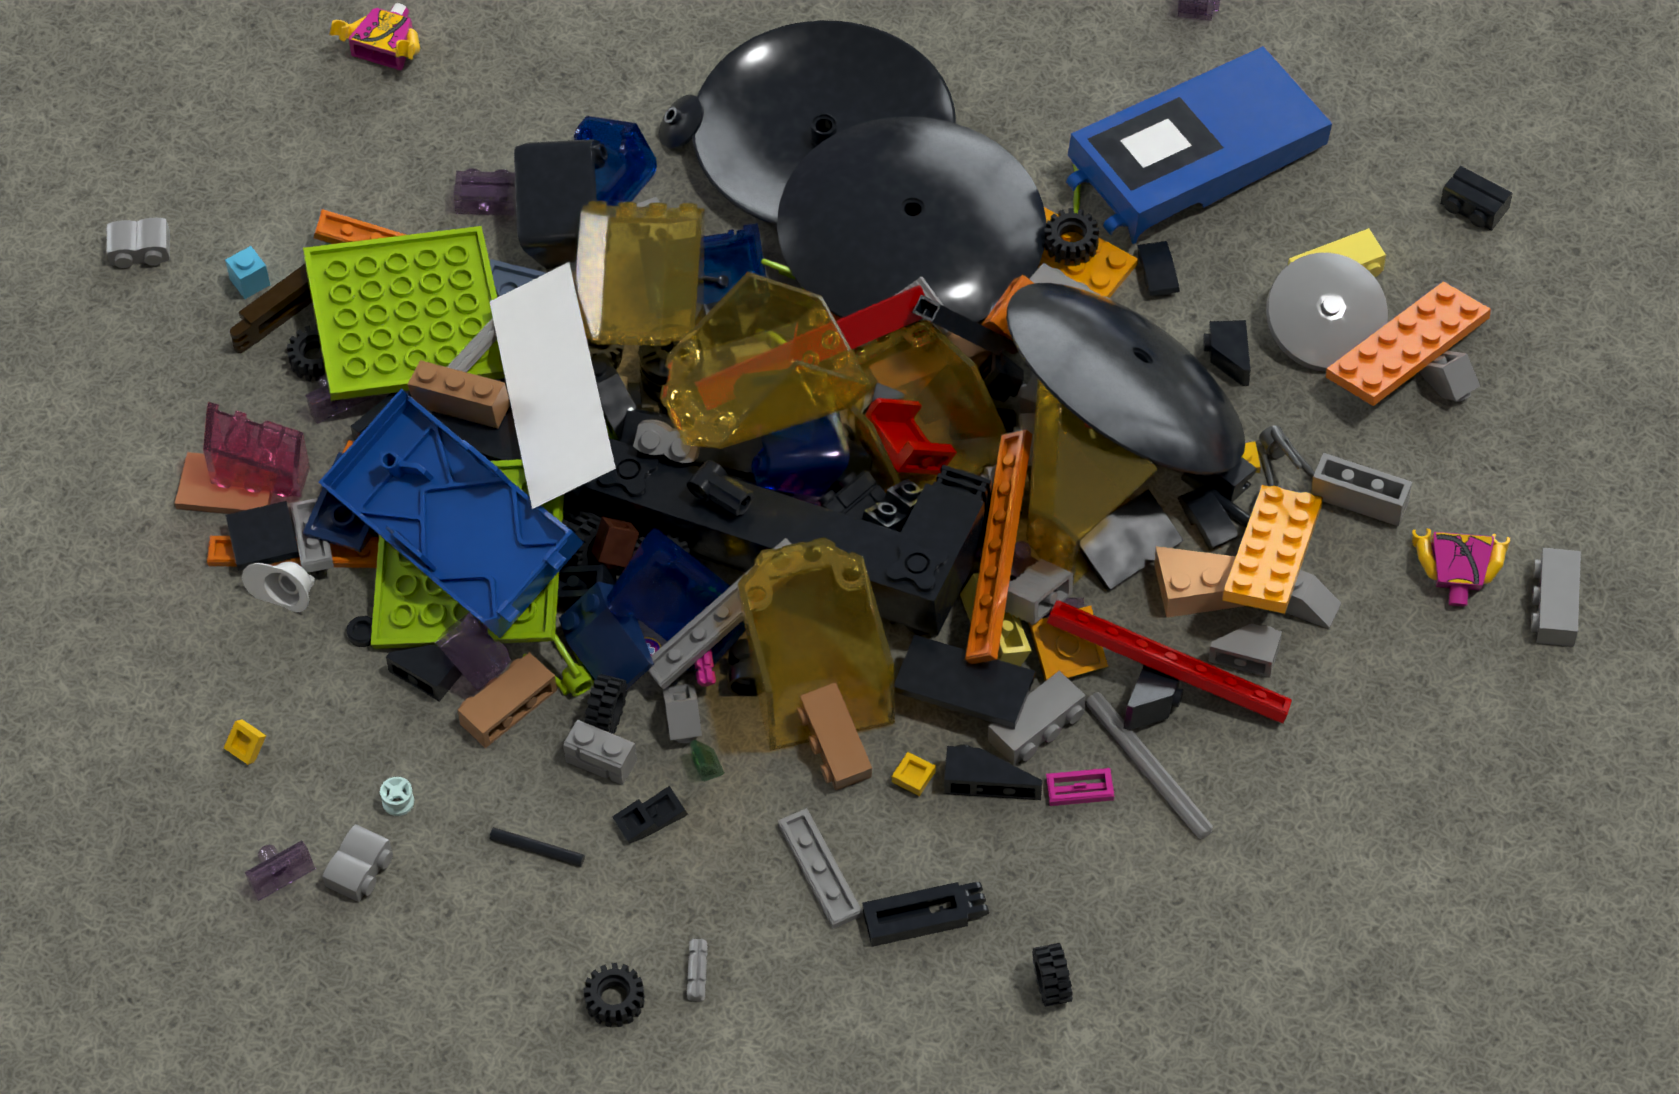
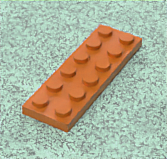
M1443 281L1326 369V378L1374 406L1488 320L1491 309Z

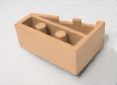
M1156 546L1154 566L1166 617L1246 606L1222 601L1223 591L1236 556Z

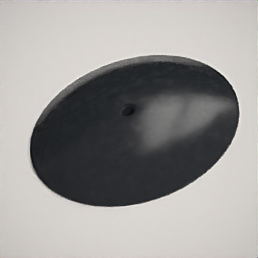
M828 20L807 21L785 25L757 35L739 45L715 66L706 78L697 96L703 103L704 116L697 133L692 135V140L702 171L716 190L745 213L777 226L780 198L788 179L801 160L826 139L852 126L872 120L891 117H925L956 123V114L951 93L941 74L922 53L907 42L885 31L858 23Z
M925 117L883 118L861 123L838 132L811 150L801 160L784 187L778 209L777 231L779 244L791 273L800 286L815 301L841 318L898 294L915 280L923 277L945 307L979 323L986 319L1014 279L1021 275L1026 276L1028 279L1032 277L1041 262L1045 248L1046 215L1044 205L1034 181L1025 168L1011 153L987 136L965 126L940 119ZM904 326L889 334L909 335L910 329L908 326Z
M1035 283L1022 287L1014 293L1008 303L1006 319L1010 335L1018 352L1046 389L1088 426L1117 445L1144 459L1181 472L1202 475L1219 474L1230 470L1241 460L1245 449V434L1239 416L1231 401L1198 359L1162 328L1124 305L1095 293L1068 285Z

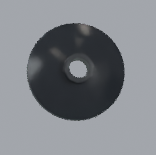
M685 95L677 99L666 111L660 124L659 138L661 143L667 148H680L692 139V135L697 133L704 116V106L698 97Z

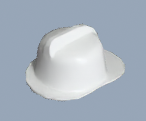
M288 561L276 566L254 563L248 565L242 574L245 588L256 599L283 606L293 612H302L308 607V594L314 585L315 578L309 575L297 563Z

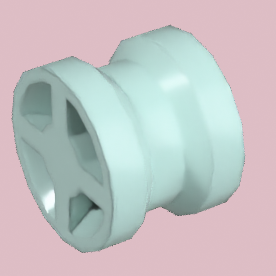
M392 777L383 782L380 787V796L384 810L393 816L405 815L411 811L414 806V796L409 781L402 777ZM394 798H395V799H397V798L402 799V800H399V801H392Z

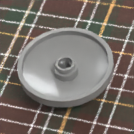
M1314 253L1296 259L1281 271L1268 294L1266 317L1272 337L1289 358L1304 367L1317 371H1326L1330 365L1387 324L1388 309L1380 284L1363 265L1349 257L1335 253Z

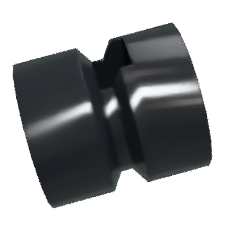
M744 638L730 644L728 648L729 669L727 687L732 694L737 696H761L767 692L769 688V671L766 666L769 665L770 649L765 642L758 639Z

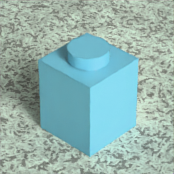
M252 246L225 259L229 279L244 299L270 286L267 267Z

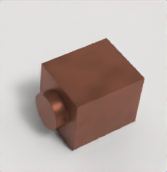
M602 517L591 552L600 565L604 564L609 569H617V566L628 568L639 532L632 523Z

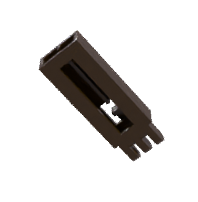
M305 264L239 311V316L242 320L230 329L236 353L245 352L312 303Z

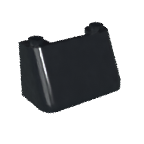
M596 139L528 142L518 145L514 149L518 240L522 249L545 269L556 268L568 262L573 263L610 252L612 231L609 224L597 216L595 169L597 170L605 166L608 153L604 144Z

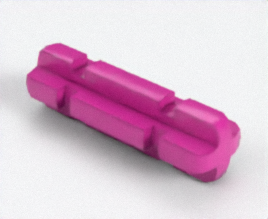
M710 649L694 663L695 669H698L696 672L697 683L701 687L711 686L716 682L715 671H712L714 664Z

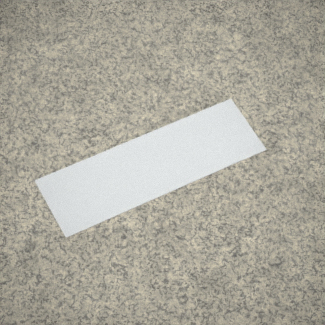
M569 262L490 301L532 509L616 469Z

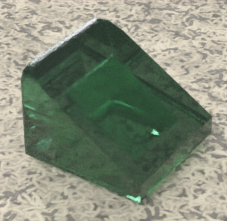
M697 740L691 741V758L702 781L705 782L725 774L713 748Z

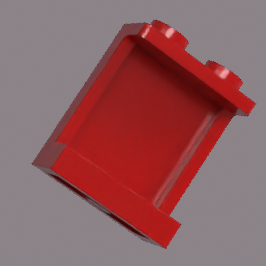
M877 398L872 402L861 421L896 471L933 475L941 474V466H948L957 452L951 444L931 443L914 420L922 408L919 401Z

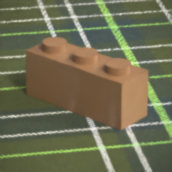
M421 360L408 382L411 397L426 410L497 429L510 407L504 382Z
M529 652L523 658L514 660L508 670L498 678H492L487 682L482 691L474 697L467 698L458 709L460 725L483 747L487 748L557 691L555 675Z
M836 682L800 695V707L796 708L797 715L802 726L808 725L812 734L808 737L813 753L815 755L820 753L824 764L820 765L826 783L832 782L835 790L871 778V763Z

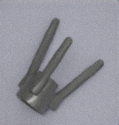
M1270 426L1261 432L1259 440L1262 446L1257 450L1262 457L1268 486H1275L1269 456L1280 458L1286 454L1297 469L1302 467L1313 479L1315 472L1293 447L1289 438H1286L1281 427Z

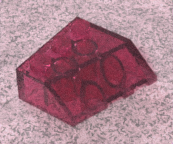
M208 402L203 452L211 484H216L223 488H244L251 492H270L282 497H301L310 469L303 432L270 421L259 424L246 418L247 414L235 411V414L231 415L219 411L218 404Z

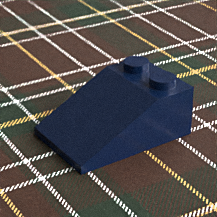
M338 452L333 465L344 453ZM324 487L303 531L305 536L327 541L328 543L361 552L375 533L373 529Z
M597 582L559 617L568 645L595 680H597V676L600 674L620 678L627 681L628 689L654 665L626 588Z

